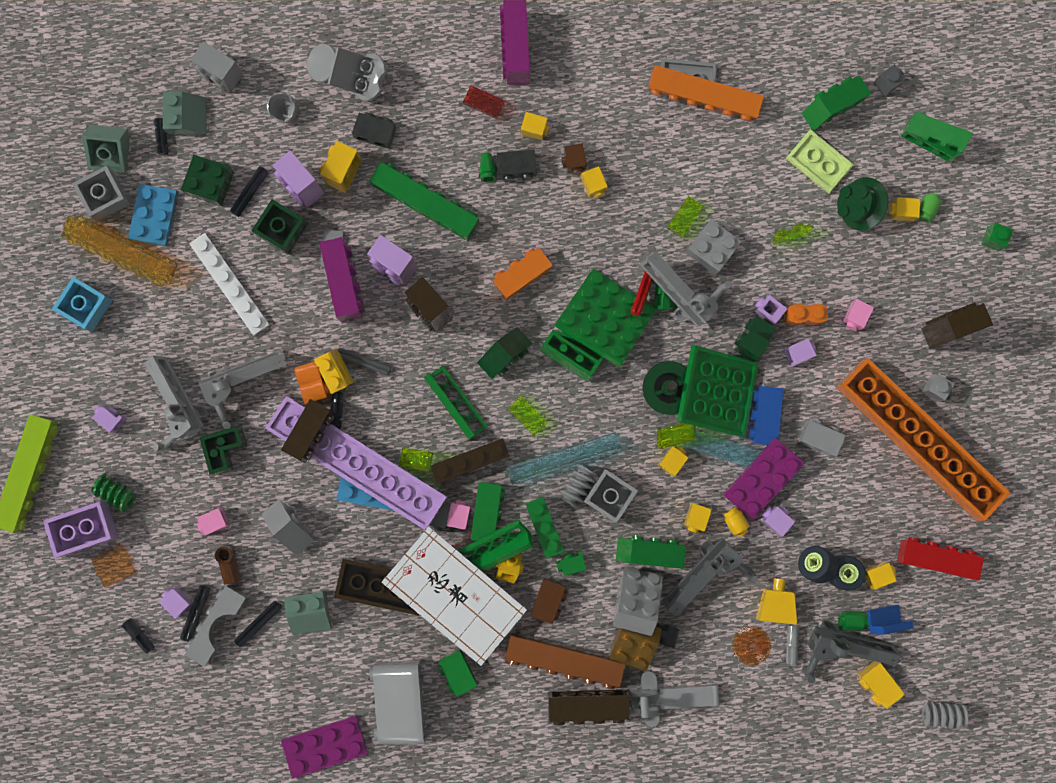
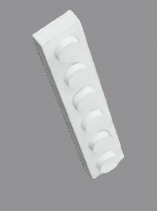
M204 233L189 243L253 336L269 327L270 324L207 234Z

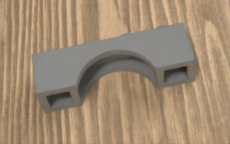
M227 585L225 588L222 587L216 595L218 600L215 605L211 604L208 608L206 620L200 622L196 629L197 635L194 639L191 638L186 645L188 650L185 656L204 667L210 664L219 649L213 633L216 622L223 615L239 614L250 597L231 585Z

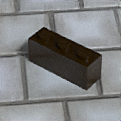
M310 399L281 451L303 463H306L307 460L309 461L314 455L316 444H319L324 437V430L333 422L334 412Z

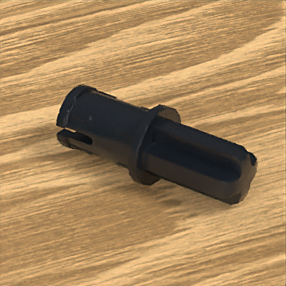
M129 618L121 625L132 638L131 641H135L145 653L148 654L155 648L145 636V631L141 630L132 618Z

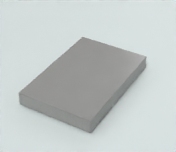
M661 59V67L716 82L717 63Z

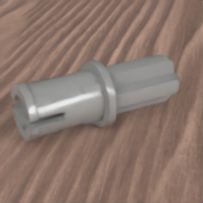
M787 625V643L785 645H787L786 663L789 665L798 664V647L801 646L799 644L800 626Z

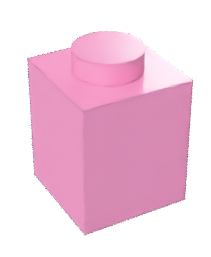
M856 299L852 301L842 322L846 323V327L851 330H861L865 327L874 307Z
M456 500V503H451L446 526L466 530L471 509L470 506H467L468 502Z
M223 508L215 509L197 517L199 521L197 523L198 529L204 535H210L231 526Z

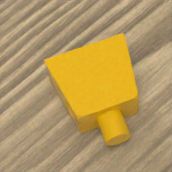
M774 578L773 589H763L756 617L757 620L797 625L795 594L792 591H785L786 579Z

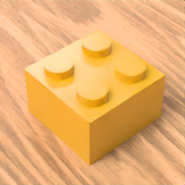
M336 140L335 144L329 148V157L326 162L322 163L319 172L326 185L347 193L362 159L358 150Z

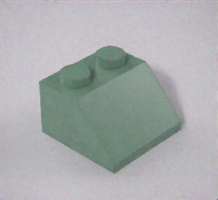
M182 91L163 92V130L168 135H206V97Z
M89 125L82 134L88 169L99 170L104 166H108L114 172L126 173L130 145L128 129Z
M326 590L284 598L286 618L293 635L332 629Z

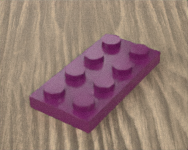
M775 437L729 486L723 495L753 520L805 463Z
M357 715L281 740L292 779L368 754Z

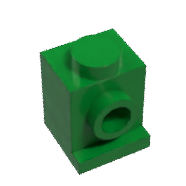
M581 550L577 551L578 555L575 556L574 552L562 555L563 559L556 561L558 571L563 572V575L566 576L587 570Z

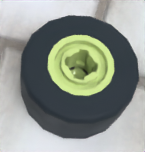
M808 547L801 553L798 559L800 573L808 580L817 584H824L830 581L837 572L838 563L836 557L823 547Z
M848 555L837 556V572L830 580V583L841 590H856L865 580V567L856 557Z

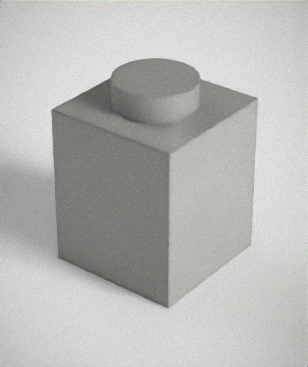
M939 374L932 375L922 393L937 402L944 401L955 384Z

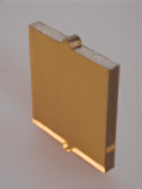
M123 544L91 559L97 571L96 575L99 576L104 588L136 573L130 561L131 557L127 555Z

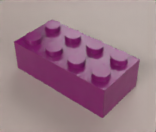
M503 0V5L500 6L503 79H507V85L529 84L530 67L526 0Z
M342 237L319 242L336 318L340 322L362 318V312H365L363 300L361 301V298L358 297L361 289L359 282L354 279V275H357L355 264L350 260V257H353L351 246Z

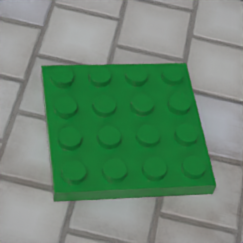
M593 268L554 326L620 368L656 310L655 307L645 302L640 316L632 315L631 309L636 295Z
M691 345L677 422L745 438L759 363L697 345Z

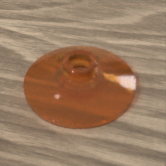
M747 626L735 634L732 649L740 662L746 665H758L769 656L771 642L764 630L755 626ZM751 643L756 644V648L754 650H750Z

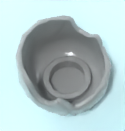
M279 92L274 93L269 98L267 111L269 116L278 122L289 123L296 117L298 106L292 96Z

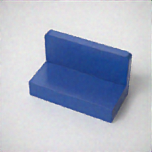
M899 605L867 610L870 634L885 635L913 629L912 620H901Z

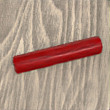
M646 271L631 309V314L637 317L643 311L653 279Z

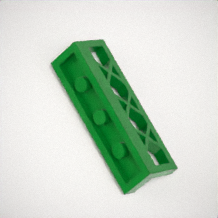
M444 366L424 377L469 441L488 427ZM442 371L447 376L446 385L437 384L434 379ZM447 388L457 390V400L448 399L446 396ZM451 402L456 403V408L453 406ZM459 403L468 405V416L459 414ZM462 417L468 418L467 423L464 421ZM470 418L477 419L482 424V427L474 433L469 427Z
M517 520L458 550V552L462 555H471L466 559L480 571L484 572L532 548L531 532ZM517 528L521 530L518 533H510ZM497 538H504V540L500 542L494 541ZM481 546L488 547L484 550H478V548Z

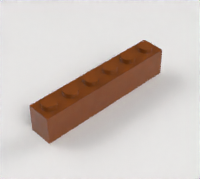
M514 634L510 635L505 655L508 663L519 666L520 663L527 664L529 669L538 670L543 668L549 674L557 675L559 672L565 674V677L576 680L579 677L589 684L603 683V687L615 689V686L620 687L625 664L607 657Z

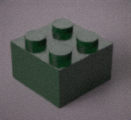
M193 154L181 191L187 196L222 207L234 171L228 165Z
M271 199L251 231L260 239L288 255L308 223L298 214Z

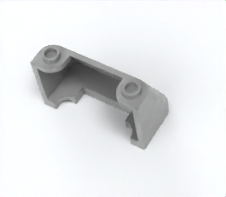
M421 659L374 663L373 669L369 670L370 681L374 683L377 728H374V740H378L379 744L419 745L425 744L427 740L422 702Z

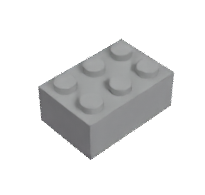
M625 566L619 584L613 622L614 627L652 636L658 621L663 575Z

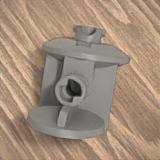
M319 44L313 48L307 60L308 73L317 82L328 81L329 85L354 92L363 101H371L377 98L382 91L383 81L385 80L384 76L387 70L385 62L377 54L362 56L339 47L335 50L328 44Z

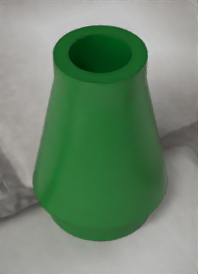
M483 153L481 154L479 177L482 182H493L496 180L497 171L492 154Z

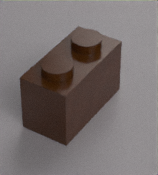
M543 578L530 616L553 624L554 620L557 621L561 612L558 607L560 602L565 601L568 593L565 590L566 586Z

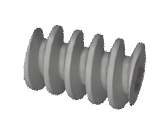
M579 464L577 468L580 472L573 471L576 478L570 477L568 480L571 485H564L567 491H560L563 496L561 499L577 509L579 506L576 501L583 502L580 495L587 496V492L584 489H591L592 487L589 482L595 483L596 480L593 478V475L597 476Z
M924 702L922 718L926 727L929 726L931 721L934 728L937 727L939 722L941 728H945L947 723L949 729H952L955 724L956 729L960 730L962 724L966 726L968 723V711L963 704L958 706L957 704Z

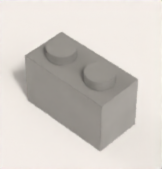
M812 419V421L808 420L805 422L797 442L828 456L837 457L846 435L842 434L841 430L836 427L830 426L828 428L823 426L822 421Z

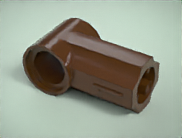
M224 545L218 548L214 555L219 564L224 585L241 581L235 548L231 545ZM223 549L229 552L230 556L228 559L222 557Z

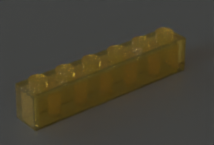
M78 214L67 216L61 237L66 239L67 243L74 246L79 245L84 248L85 252L97 254L104 261L114 262L118 264L120 269L130 270L139 278H147L156 286L162 287L171 283L178 266L177 262Z

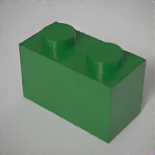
M461 649L439 659L438 669L442 676H446L448 680L446 685L451 694L454 693L457 697L477 687L478 682Z

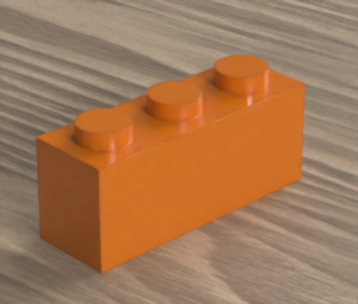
M540 247L536 250L534 248L530 249L525 253V258L520 261L519 259L513 261L509 265L510 268L505 272L501 270L494 275L493 284L506 301L552 269L553 265Z

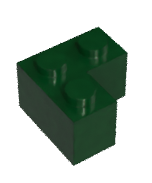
M758 316L753 320L751 318L744 326L746 331H743L734 342L736 345L734 350L753 362L761 357L770 343L771 336L777 329Z
M516 327L497 340L477 363L491 379L498 375L502 377L509 371L508 366H513L519 358L522 359L529 353L527 349L533 343Z
M238 426L199 437L209 475H218L234 470L229 451L247 446L243 428Z

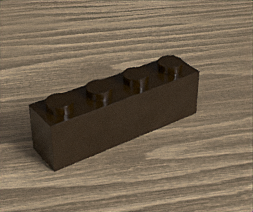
M502 438L430 465L436 483L440 484L506 459L510 455Z

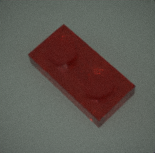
M471 85L463 100V104L498 119L505 100Z

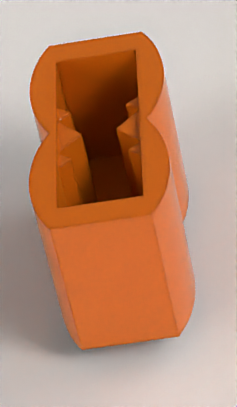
M794 304L789 306L784 313V323L790 326H797L803 323L809 326H816L827 321V306L822 304L810 306Z
M315 361L294 368L305 405H307L310 399L317 403L329 399L330 391Z

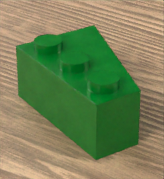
M860 75L854 78L850 76L842 81L841 85L836 83L831 86L826 93L823 90L814 96L815 100L801 114L812 131H815L824 122L827 121L828 123L833 120V117L841 113L843 114L860 104L872 93Z
M915 112L906 124L901 137L950 163L963 153L973 133L923 113Z
M556 330L551 331L540 349V352L586 382L590 380L604 358L566 333Z
M632 535V539L618 537L616 560L630 564L684 569L686 545H680L679 540L671 539L664 543L661 542V538L650 537V541L644 540L643 536Z

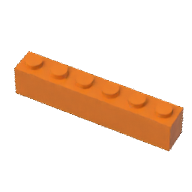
M657 65L652 69L647 90L651 91L650 94L661 97L664 94L669 96L668 99L677 102L680 99L687 101L686 104L695 107L698 104L705 106L704 109L715 112L716 109L721 110L723 115L733 117L734 114L739 115L741 120L748 122L758 118L764 98L760 94Z

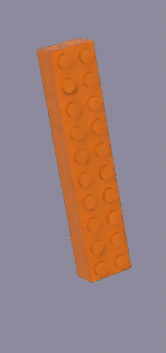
M869 358L861 360L836 386L854 406L975 521H986L1011 494Z

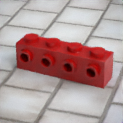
M908 537V540L901 539L897 558L898 563L980 581L984 558L977 556L978 552L965 550V553L958 552L959 548L946 546V549L939 547V543L927 541V544L920 543L921 539Z

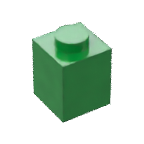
M995 222L987 227L981 245L1000 251L1008 246L1014 229Z

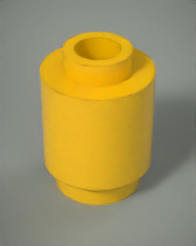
M737 507L723 514L725 517L724 521L733 536L738 535V537H741L749 532L748 528L750 525L742 511L738 510Z

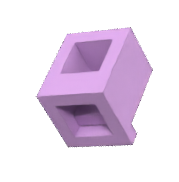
M768 295L766 298L761 297L755 304L757 307L755 312L772 326L777 323L787 310L786 307L771 295ZM765 307H770L771 313L766 312Z
M103 404L96 408L94 411L95 415L92 417L109 433H116L128 419L125 416L119 415L120 413L112 406L108 408Z

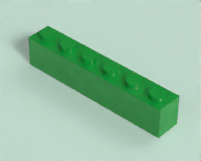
M388 162L386 164L379 163L369 180L371 186L466 241L470 239L479 224V218H477L478 215L469 209L465 211L459 203L451 200V202L446 200L445 196L438 191L432 192L425 183L421 181L417 183L406 172L401 174L396 171L397 168Z

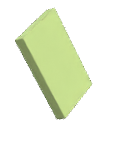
M811 129L786 157L789 162L828 194L831 193L854 165Z

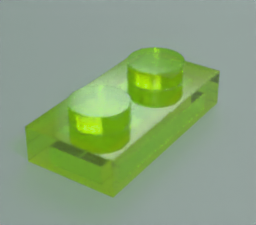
M688 196L668 224L667 229L683 238L704 206Z
M800 223L793 226L792 230L786 231V229L776 231L775 235L771 238L773 246L810 234L813 231L811 224L804 225Z
M522 395L507 408L533 436L548 423Z
M681 423L657 430V445L659 449L696 440V426Z
M402 448L398 466L430 472L434 453Z

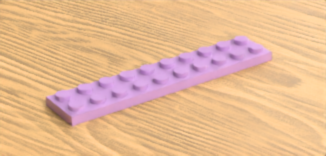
M286 396L265 429L286 441L305 407ZM332 424L326 427L323 432L324 437L319 444L317 443L314 448L315 452L312 459L422 529L426 530L431 525L448 497Z

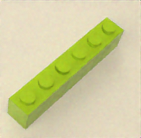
M29 414L0 498V529L19 533L25 528L27 512L33 506V494L38 491L40 474H43L46 468V463H44L46 456L50 455L52 439L59 430L58 422Z

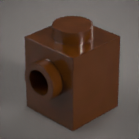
M583 143L565 146L564 157H561L563 168H567V173H572V175L583 173V170H586L587 167Z

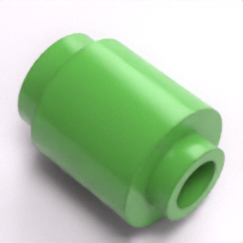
M929 193V195L923 196L918 219L928 223L935 219L942 203L939 195Z

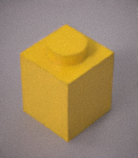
M526 112L521 126V135L542 141L543 136H547L549 132L548 118Z
M599 166L581 173V180L589 198L594 196V199L605 195L604 192L607 191L608 186Z
M897 197L889 205V214H892L891 220L912 222L917 220L920 215V199Z
M672 446L658 466L674 477L689 457L685 455L687 452L681 447L677 446L675 448Z
M691 503L684 523L685 526H688L687 530L697 534L699 530L705 532L712 509Z
M882 562L865 569V577L870 589L876 590L897 581L895 578L897 575L896 570L888 562Z

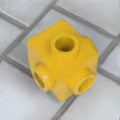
M518 554L496 565L497 573L495 579L514 584L524 568V563L521 562L523 555Z

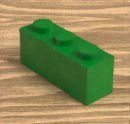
M479 482L470 540L477 541L500 529L496 528L497 520H501L503 509L499 508L500 501H504L505 490L502 489V485Z
M544 497L526 503L525 505L546 559L563 553V546Z

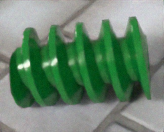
M103 473L95 481L91 492L96 497L100 496L101 500H106L108 504H113V507L120 508V511L126 512L133 504L137 495H132V488L126 492L127 486L125 484L119 488L120 482L118 480L112 484L113 477L105 480L107 474Z

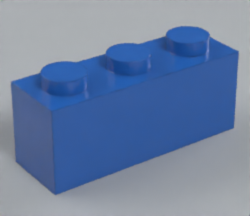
M759 386L757 390H754L753 401L756 404L755 409H752L751 420L754 421L753 428H750L749 439L752 440V444L767 446L775 437L779 440L784 388Z

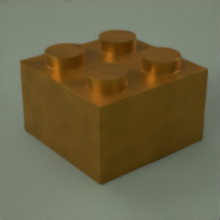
M655 627L652 636L618 628L612 642L609 659L647 671L659 646L661 628Z

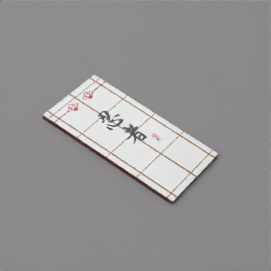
M429 526L382 581L386 587L480 666L484 664L485 660L527 611V609Z

